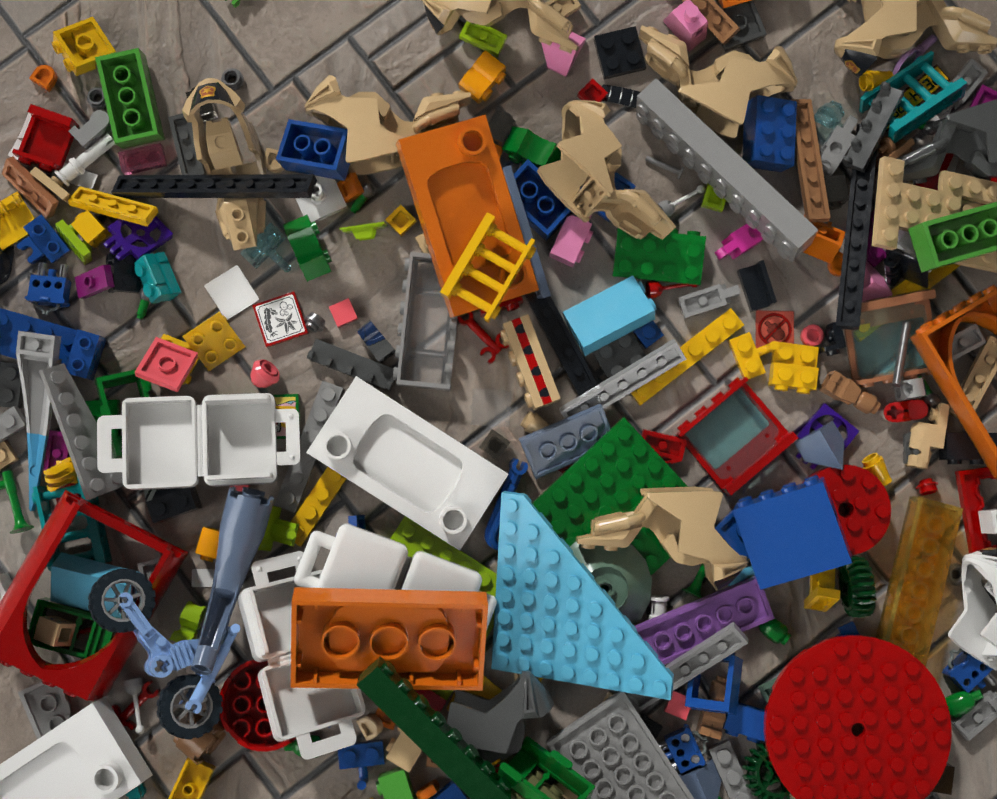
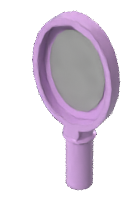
M932 34L921 44L917 45V47L905 52L896 62L893 75L923 55L937 41V37Z

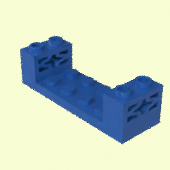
M0 308V355L17 359L18 331L61 336L59 359H62L61 364H65L71 375L94 381L106 338Z

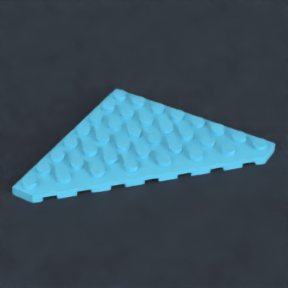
M503 491L501 493L495 596L497 605L494 613L491 669L517 674L528 670L535 677L671 700L674 674L671 670L664 666L658 658V654L647 641L642 639L636 627L627 616L623 615L615 606L616 603L609 594L594 580L595 577L575 557L573 550L564 539L557 535L552 528L553 526L542 512L539 513L531 503L532 500L525 493Z

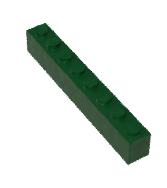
M380 656L359 675L357 686L471 799H511L512 787L510 782L505 777H500L495 772L494 766L489 761H484L479 756L477 749L472 744L468 745L463 740L461 733L446 723L445 717L439 711H435L429 705L428 700L423 695H419L413 689L412 684L396 672L392 663L385 661Z

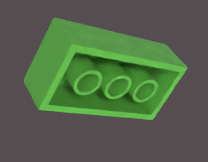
M139 48L95 57L115 144L122 149L165 140L146 55Z
M997 202L922 222L909 228L908 231L921 273L996 252Z

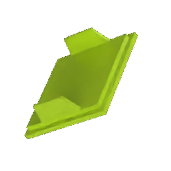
M377 222L339 229L346 234L353 233L356 239L362 241L375 239L377 229H385L387 223Z

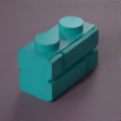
M165 252L145 254L134 263L135 273L140 277L143 283V292L149 298L151 304L170 301L181 293Z

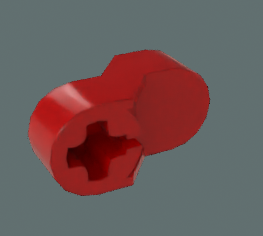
M921 399L889 403L884 408L883 414L890 422L919 420L928 414L929 407Z

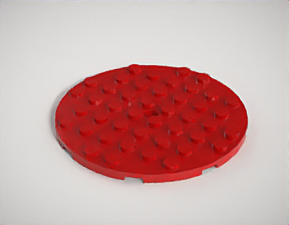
M863 635L836 636L822 640L820 643L801 651L778 675L771 688L772 692L768 704L765 707V746L769 760L779 780L796 799H925L932 792L940 780L948 761L952 739L951 719L946 699L939 684L930 671L916 657L895 644L875 637ZM861 723L864 728L861 734L858 736L853 735V725Z

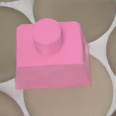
M685 0L663 20L672 33L679 40L686 43L689 52L706 39L708 21L691 0Z

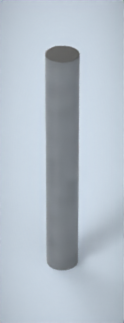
M902 322L892 386L901 387L911 330L910 322Z

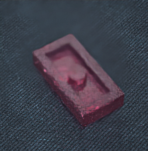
M161 143L118 152L122 174L124 175L167 166L164 147Z

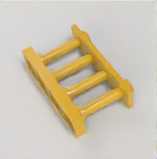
M487 212L442 287L440 294L450 300L452 295L454 297L457 295L487 312L484 320L489 323L491 318L495 320L502 309L499 307L501 301L526 259L531 260L537 248L534 247L535 239L533 238L526 245L496 228L497 225L494 224L496 222L495 216ZM493 236L521 252L522 254L517 263L514 265L485 248L483 242L486 237ZM482 256L510 272L504 285L475 269L474 265L471 264L474 257ZM469 275L498 292L492 305L462 288L460 281L463 276L467 277Z

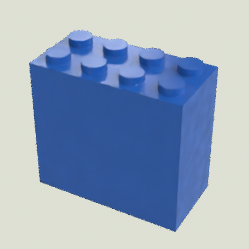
M818 475L805 478L804 483L796 485L795 482L785 484L780 491L774 492L773 489L761 492L754 499L751 496L741 498L732 511L760 590L852 563V553L824 477L819 478Z

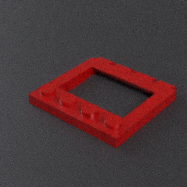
M988 467L955 471L969 554L983 548H997V544L991 545V541L988 540V534L981 533L978 511L983 510V507H985L983 497L980 495V479L996 478L993 477Z

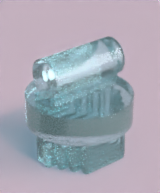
M832 100L829 103L823 104L817 110L814 119L815 122L822 124L826 128H833L840 123L845 112H843L842 104Z

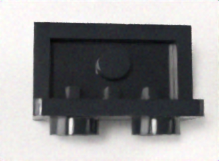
M107 252L106 265L111 266L115 286L108 289V293L126 292L138 294L141 289V279L135 273L134 263L137 260L130 254L121 261H118L116 255L119 252L114 255L111 252Z

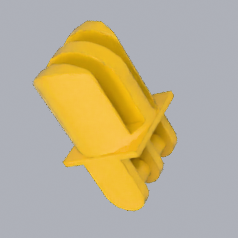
M70 457L62 461L57 460V465L43 471L44 475H46L44 477L45 482L48 483L47 489L50 492L56 491L69 483H78L77 474Z

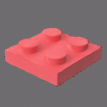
M156 337L137 367L135 376L178 393L196 362L198 353Z

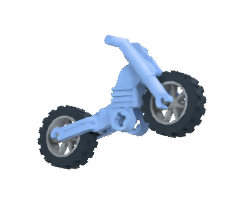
M117 569L104 574L93 584L88 596V609L91 612L92 619L96 621L98 626L114 633L133 631L139 643L148 653L144 669L151 677L164 678L170 675L172 670L178 671L192 665L199 639L181 640L171 644L147 620L151 617L153 608L156 605V593L152 588L153 585L150 580H147L144 574L138 573L133 569ZM126 583L123 593L120 594L115 584ZM130 585L133 586L138 591V593L133 595L127 593ZM110 587L115 593L114 598L105 597ZM140 597L139 607H137L133 598ZM104 601L114 602L115 605L107 612ZM117 609L122 619L115 618L111 614ZM239 624L227 627L211 674L181 675L168 682L167 686L161 690L160 698L157 700L156 705L158 706V711L156 712L161 726L169 734L182 739L200 738L205 733H209L213 729L212 727L219 722L220 713L223 711V707H221L223 698L219 693V688L213 683H215V678L230 651L237 633L240 631ZM156 661L163 663L160 666L161 671H155L154 668L157 667ZM189 689L185 695L183 690ZM179 694L182 700L179 704H173L176 696ZM204 702H206V711H205V712L201 711V709H202V705H201V704L204 703ZM173 708H182L183 711L175 718ZM188 712L189 724L179 722ZM193 713L203 716L198 722L194 723Z

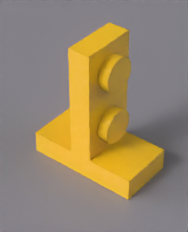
M835 568L810 575L809 595L804 599L805 609L826 612L840 600V590L835 589Z

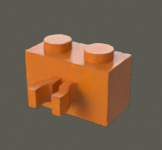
M830 221L827 224L813 222L812 224L818 229V232L812 244L803 253L831 264L842 246L845 231L831 226L832 222Z

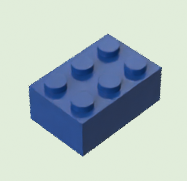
M756 95L748 101L744 120L742 159L752 168L783 172L794 166L797 101Z
M288 119L276 161L286 171L314 174L315 176L345 181L350 167V163H347L345 160L348 130Z
M527 159L514 173V177L529 226L547 241L564 223L566 217L570 216L573 212L545 185L537 173L538 168Z

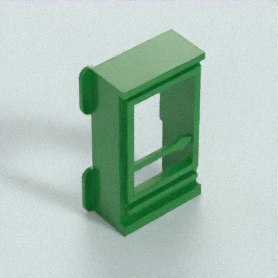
M136 369L96 378L95 386L101 403V416L111 415L104 389L136 382L140 397H149L148 391L152 388L151 382L136 377ZM111 429L114 457L119 459L122 458V436L117 437L115 429Z
M47 597L37 599L28 629L32 645L81 659L93 655L112 640L114 632L101 628L96 621H93L85 650L74 648L80 625L83 624L82 618L93 620L91 612L52 602ZM47 608L79 616L75 622L76 627L70 646L53 647L33 639L39 616H45Z
M528 736L524 739L521 750L508 764L503 762L499 766L498 775L505 777L510 782L512 789L525 799H551L538 789L545 780H549L550 776L577 795V799H591L595 789V785L572 769L573 764L570 760L556 750L547 751ZM538 766L546 773L543 774L542 779L534 786L526 778Z

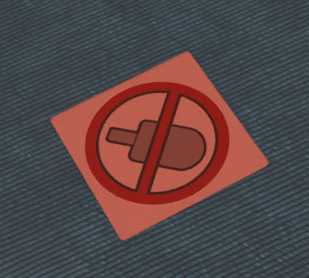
M757 310L756 348L769 344L772 341L794 344V311Z

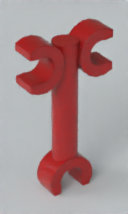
M473 312L467 313L469 315L468 320H463L458 316V323L468 326L488 346L483 348L479 354L482 356L485 352L491 353L492 357L488 360V364L494 362L496 355L502 349L509 347V345L504 346V344L500 343L501 333L496 336L494 341L473 319Z
M152 680L146 682L142 687V693L138 696L139 707L149 698H154L161 692L160 688L154 693L149 691V686L153 683ZM134 702L122 713L118 705L114 704L111 706L123 727L128 726L131 730L136 728V724L133 721L127 720L135 712Z

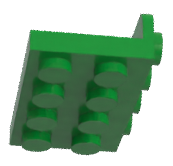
M617 228L612 276L624 278L634 276L635 279L701 285L706 236H700L701 232L687 231V234H678L679 230L674 229L663 240L649 232L640 240Z

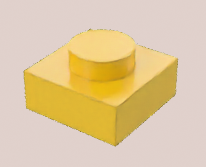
M402 205L398 206L385 219L401 237L417 222Z

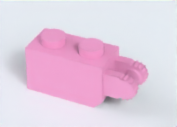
M574 215L567 216L549 257L572 268L575 262L580 263L585 252L581 248L584 242L589 243L593 235V231L590 230L592 223L589 221L583 222Z

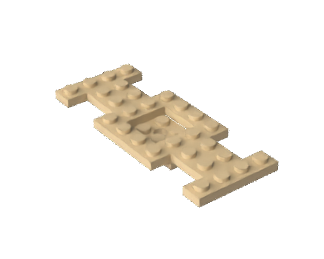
M887 156L880 158L872 246L887 250L897 249L899 230L909 232V228L922 222L983 206L982 204L987 205L997 202V182L944 170L939 172L938 190L903 183L904 160ZM997 251L954 264L997 273Z

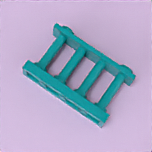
M932 50L924 56H919L912 64L885 81L895 89H899L907 84L925 101L920 106L914 107L905 97L902 98L899 106L908 114L897 119L893 116L889 123L888 137L894 143L965 95L967 82L962 77L954 83L949 82L932 67L934 57ZM924 72L943 90L936 95L931 94L915 78ZM880 85L862 95L859 107L861 113L871 108V102L876 98Z
M79 480L76 485L63 487L53 492L46 491V486L33 487L32 500L37 505L42 529L51 515L49 500L60 498L65 490L73 494L78 493L85 499ZM98 497L87 500L100 507ZM79 511L76 517L83 515L86 517L88 525L84 529L66 533L61 543L88 537L92 543L91 550L72 555L93 559L102 563L112 561L105 525ZM59 546L47 565L49 571H51V565L60 555Z

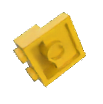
M94 17L53 31L52 47L56 54L63 55L65 58L63 63L67 71H73L76 77L96 69L95 57L116 53Z
M778 342V349L772 351L768 385L775 386L774 390L788 391V388L797 389L796 393L810 394V391L816 390L819 368H817L819 347Z

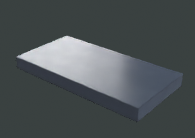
M600 403L521 437L519 441L535 479H538L575 463L611 427Z

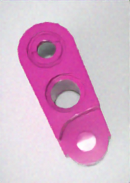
M745 224L721 241L723 247L718 249L715 255L719 260L728 255L734 260L758 245L763 240L761 233L756 228L753 229L748 224Z

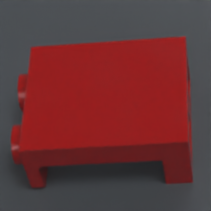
M30 104L27 112L32 116L19 150L13 149L12 153L18 157L17 161L28 166H31L32 163L39 165V169L48 173H52L56 169L60 170L63 168L74 139L69 130L74 125L77 128L79 125L73 118Z

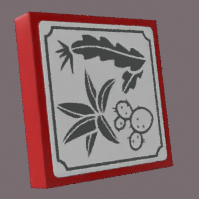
M294 291L252 305L267 348L309 334Z

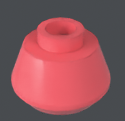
M262 359L254 362L250 377L256 387L267 388L279 381L280 374L275 365Z

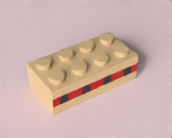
M527 314L503 323V330L500 331V336L504 346L509 345L508 357L512 367L516 366L518 369L516 378L520 388L524 386L526 390L524 399L527 407H532L533 411H537L558 403L561 398L529 315Z

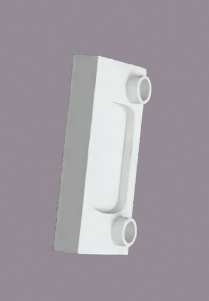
M357 376L306 452L459 551L508 476V473Z
M104 696L1 763L0 799H119L153 774Z

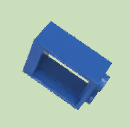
M734 652L720 661L729 663L724 702L698 698L701 674L688 681L685 706L693 710L737 715L743 660L735 656L736 653Z

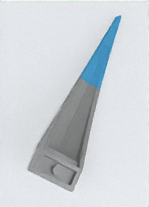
M18 331L16 357L22 386L27 430L29 510L35 511L36 505L32 500L33 487L40 486L53 408L39 371L61 364L62 359H59L61 336Z

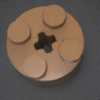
M194 714V723L198 722L203 716ZM219 720L209 733H205L200 738L182 739L175 737L173 741L181 752L196 765H199L205 760L202 756L205 753L210 755L227 734L222 722Z

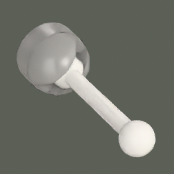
M699 185L696 190L672 203L669 200L659 202L658 206L670 217L674 213L676 205L698 193H704L705 187Z
M142 678L123 681L126 692L133 695L137 723L135 732L139 735L143 734L145 728L141 724L137 696L143 687Z

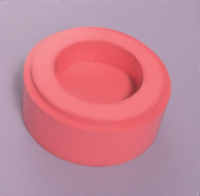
M811 324L803 328L800 338L804 345L815 347L822 343L824 332L820 326Z

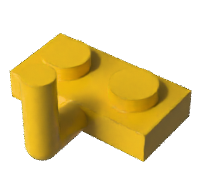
M750 332L728 340L742 378L747 377L748 379L766 373L760 356L768 354L779 347L778 342L772 341L769 344L756 348Z

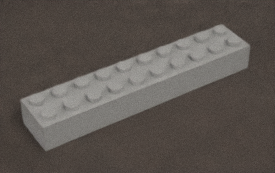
M657 78L637 95L636 117L642 125H647L651 128L653 135L659 140L662 139L673 154L677 153L682 158L686 167L689 169L693 168L703 183H709L719 198H724L728 201L730 208L735 213H740L751 228H756L761 233L765 242L768 244L772 243L778 249L777 251L782 258L793 262L812 244L818 229Z

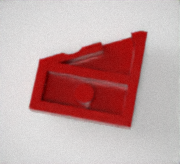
M643 429L641 436L667 464L682 461L687 439Z

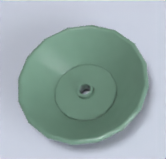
M575 541L570 546L575 557L581 564L583 563L600 587L607 585L608 589L606 592L616 603L615 606L620 612L626 615L633 625L642 618L651 600L652 578L643 556L632 544L626 548L618 547V551L604 550V546L596 545L595 549L581 548V544H577Z

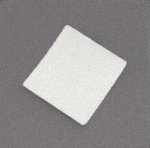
M238 265L204 285L227 320L259 301L258 296Z

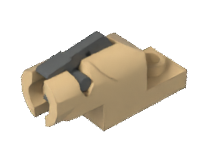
M939 403L935 408L932 407L928 415L930 423H913L910 432L903 435L904 466L928 469L933 453L931 449H944L950 404Z

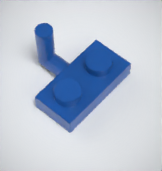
M383 740L357 742L352 746L338 750L339 769L358 768L359 781L357 788L359 790L365 789L368 783L367 766L384 765L386 763Z

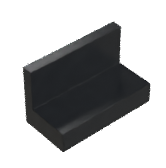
M764 260L759 261L756 265L737 271L750 313L771 307L777 303Z

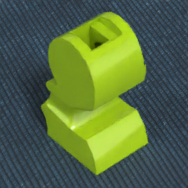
M188 601L179 618L181 627L177 631L174 630L169 640L179 642L181 640L197 639V633L201 629L200 624L205 616L207 607H201L193 604L192 601Z

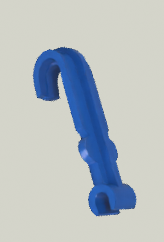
M516 458L511 459L509 462L508 476L504 481L484 532L486 543L494 550H498L499 544L497 536L500 527L501 493L503 491L516 492L522 474L528 470V464L523 461L520 468L517 469L516 465L519 460Z

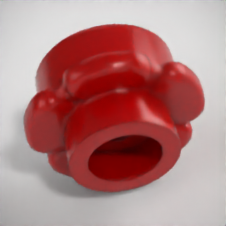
M932 478L920 480L916 490H919L921 496L938 492V482L933 481Z

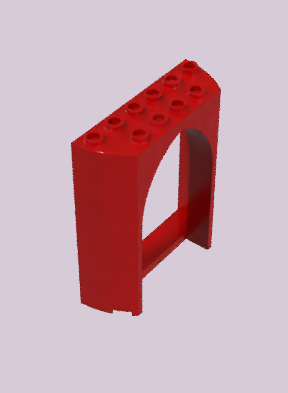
M65 490L0 601V664L7 667L12 665L20 669V672L25 676H36L42 679L43 684L49 687L57 686L63 689V692L70 697L78 696L84 700L97 701L108 695L135 648L138 640L133 631L117 633L106 646L87 658L72 663L52 664L43 660L36 652L27 628V610L32 592L77 513L80 511L163 553L148 579L156 593V605L153 608L151 617L147 619L148 622L151 620L189 552ZM140 597L135 601L137 607H139Z

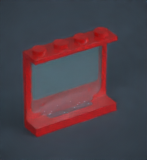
M736 377L727 385L730 389L724 394L721 391L711 398L713 403L706 408L703 405L694 413L696 417L691 422L686 420L677 427L679 432L675 434L679 438L687 439L686 449L726 496L733 495L798 439V436L793 431L788 432L749 387L746 383L749 380L747 377L742 379Z

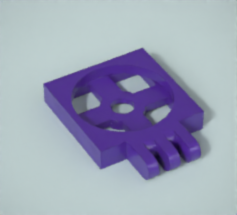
M157 217L152 220L148 227L118 219L108 226V231L113 236L107 239L103 245L106 248H110L109 251L113 255L119 252L116 255L118 261H121L130 254L138 260L141 256L150 254L172 239L173 233ZM126 224L132 232L123 238L121 227ZM156 228L161 231L157 241L150 236V232ZM142 229L145 231V235L139 236L136 231ZM138 241L143 242L147 247H137L132 244Z
M823 403L797 435L798 440L809 434L810 427L813 430H817L823 426L816 420L818 417L830 415L834 418L832 421L837 429L840 425L846 428L845 450L859 433V430L826 403ZM799 451L795 455L798 459L801 458ZM811 463L809 468L814 470L818 464Z

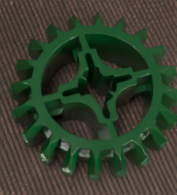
M852 556L851 564L838 567L839 574L837 575L840 598L844 610L849 617L865 618V616H871L876 607V583H874V575L872 574L869 562L864 557Z
M765 741L764 744L757 743V750L749 749L752 756L744 757L748 761V766H742L744 770H747V773L742 777L749 780L745 786L752 789L751 794L755 797L758 796V799H790L791 793L779 780L772 763L765 759L768 756ZM775 782L780 784L774 790H767V787L769 785L772 786Z

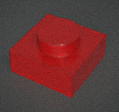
M593 78L577 93V97L581 100L602 102L608 96V92Z

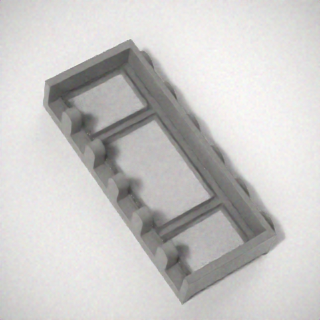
M410 252V258H405L404 271H408L407 280L403 279L402 293H406L405 301H401L400 314L403 315V323L398 324L397 335L401 337V343L396 345L395 358H399L398 367H394L393 380H397V386L450 391L458 316L451 318L449 316L444 297L440 294L441 287L431 255L428 253Z

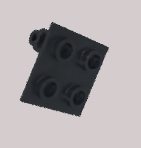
M886 249V258L884 259L886 284L895 286L903 278L928 288V271L921 273L917 257L909 256L900 249Z

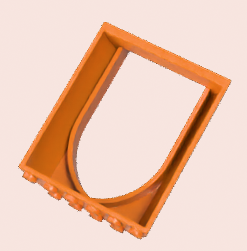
M992 285L982 292L979 291L968 297L969 299L966 301L964 300L956 304L951 310L936 316V319L921 325L919 329L915 330L916 334L912 335L910 339L989 471L997 479V446L963 392L956 377L952 360L953 339L960 322L977 324L997 336V286Z

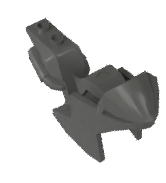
M997 99L948 114L944 119L931 122L932 126L937 129L933 142L898 158L905 161L903 183L913 181V185L927 182V178L938 174L946 153H952L963 160V166L976 178H996Z
M526 670L522 671L521 676L491 699L465 690H456L454 701L451 702L449 707L447 724L451 728H456L461 733L463 740L468 745L472 744L484 761L487 760L490 763L498 759L503 761L521 749L527 726L526 719L543 717L552 709L554 702L541 682L531 671Z

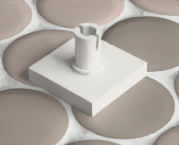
M315 176L317 182L311 198H295L303 216L308 214L311 222H318L348 208L335 179Z

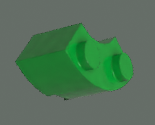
M513 126L502 148L508 154V159L512 162L524 164L528 159L537 168L561 160V150L557 147L556 143L545 140L525 128Z
M308 214L283 224L286 236L307 282L332 272L329 263L332 262L328 250L323 251L317 234L320 233L315 221H310Z

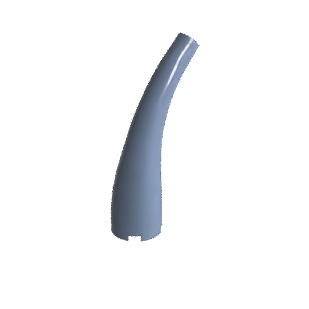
M235 486L229 487L220 523L212 589L198 646L191 665V670L201 675H209L213 671L238 595L266 532L274 497L269 496V499L264 497L265 492L257 489L243 487L241 492L235 491Z

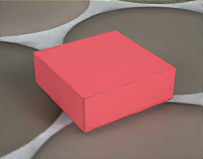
M349 298L329 306L338 328L358 319Z
M674 690L672 698L667 701L664 711L686 720L691 709L685 706L686 695Z

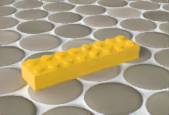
M187 757L168 799H202L216 766L205 761L196 765Z

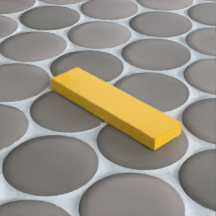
M81 186L68 199L69 205L72 207L89 210L146 227L149 226L159 213L156 206Z

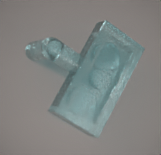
M271 222L266 226L264 233L257 236V247L244 249L240 253L256 269L270 257L284 272L287 273L291 270V266L275 251L287 237Z

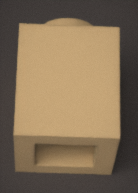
M39 616L33 639L53 647L70 646L76 623L58 616Z

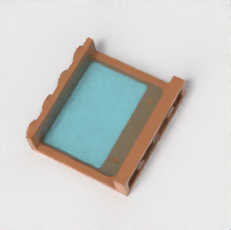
M924 289L862 301L859 330L844 329L851 377L856 384L861 385V388L875 386L874 382L882 381L883 384L893 382L902 322L911 323L903 373L904 379L917 378V374L920 373L932 375L910 337L916 334L915 330L919 329L921 325L932 320L929 299L936 298L935 289Z

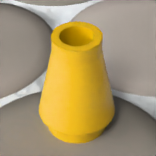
M866 70L859 77V87L862 91H871L883 81L885 82L894 76L893 72L890 70Z
M872 453L862 460L863 469L875 475L884 486L892 482L884 459L878 453Z

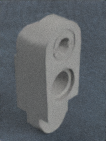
M852 115L847 118L842 127L837 125L832 129L820 149L823 174L827 178H830L850 148L852 139L856 137L851 132L858 119Z

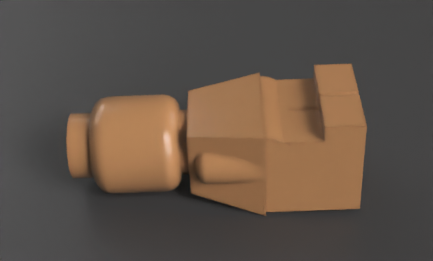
M835 370L828 372L819 388V391L831 398L844 402L847 405L853 404L855 408L866 414H875L881 405L877 401L876 396L862 390L853 380L844 377Z
M717 675L716 680H712L708 693L711 699L708 698L707 700L724 702L727 678ZM700 711L696 731L699 734L721 740L726 714Z

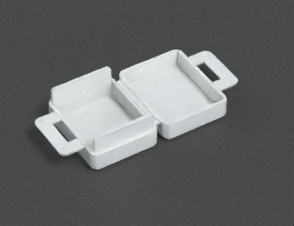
M270 393L207 395L204 397L202 405H197V402L191 396L127 398L122 402V415H106L99 417L97 420V468L102 473L122 472L123 485L130 490L192 488L198 484L199 476H204L205 483L212 487L273 484L278 478V465H295L300 461L299 413L296 409H276L275 398ZM276 423H286V452H277ZM111 429H122V458L112 459Z
M349 523L342 524L339 527L336 537L320 531L312 532L294 576L295 584L304 588L482 592L479 591L482 577L477 571L424 551H417L413 557L407 556V547L404 544ZM323 547L329 549L330 553L320 578H317L310 574L319 550ZM487 594V629L497 605V599L490 594Z
M297 551L255 561L251 566L256 586L244 589L238 595V604L253 659L256 662L268 661L269 666L259 671L258 681L272 735L279 742L296 737L301 757L308 760L354 745L357 738L352 719L362 716L365 713L366 707L361 689L291 688L292 597L294 587L300 586L295 584L294 577L269 582L267 573L295 566L297 571L304 553ZM323 570L311 572L310 575L320 578ZM336 724L339 725L341 734L312 743L311 732Z

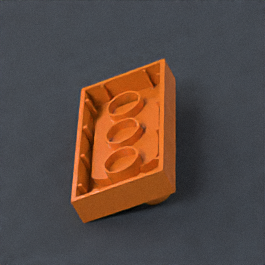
M486 114L398 139L396 147L441 289L487 212L495 216L496 222L494 224L497 225L496 228L525 244ZM487 236L483 242L485 248L514 265L522 254L493 236ZM475 256L471 262L475 269L503 285L510 275V272L482 256ZM526 259L501 302L539 290L530 260ZM469 275L467 277L463 276L460 281L462 288L491 305L498 295V292ZM452 295L450 300L444 297L450 318L480 309L457 295L455 297Z
M294 587L291 615V688L360 689L357 686L359 675L381 656L385 661L392 663L396 672L402 678H406L412 684L414 690L483 691L488 616L487 593L474 591Z

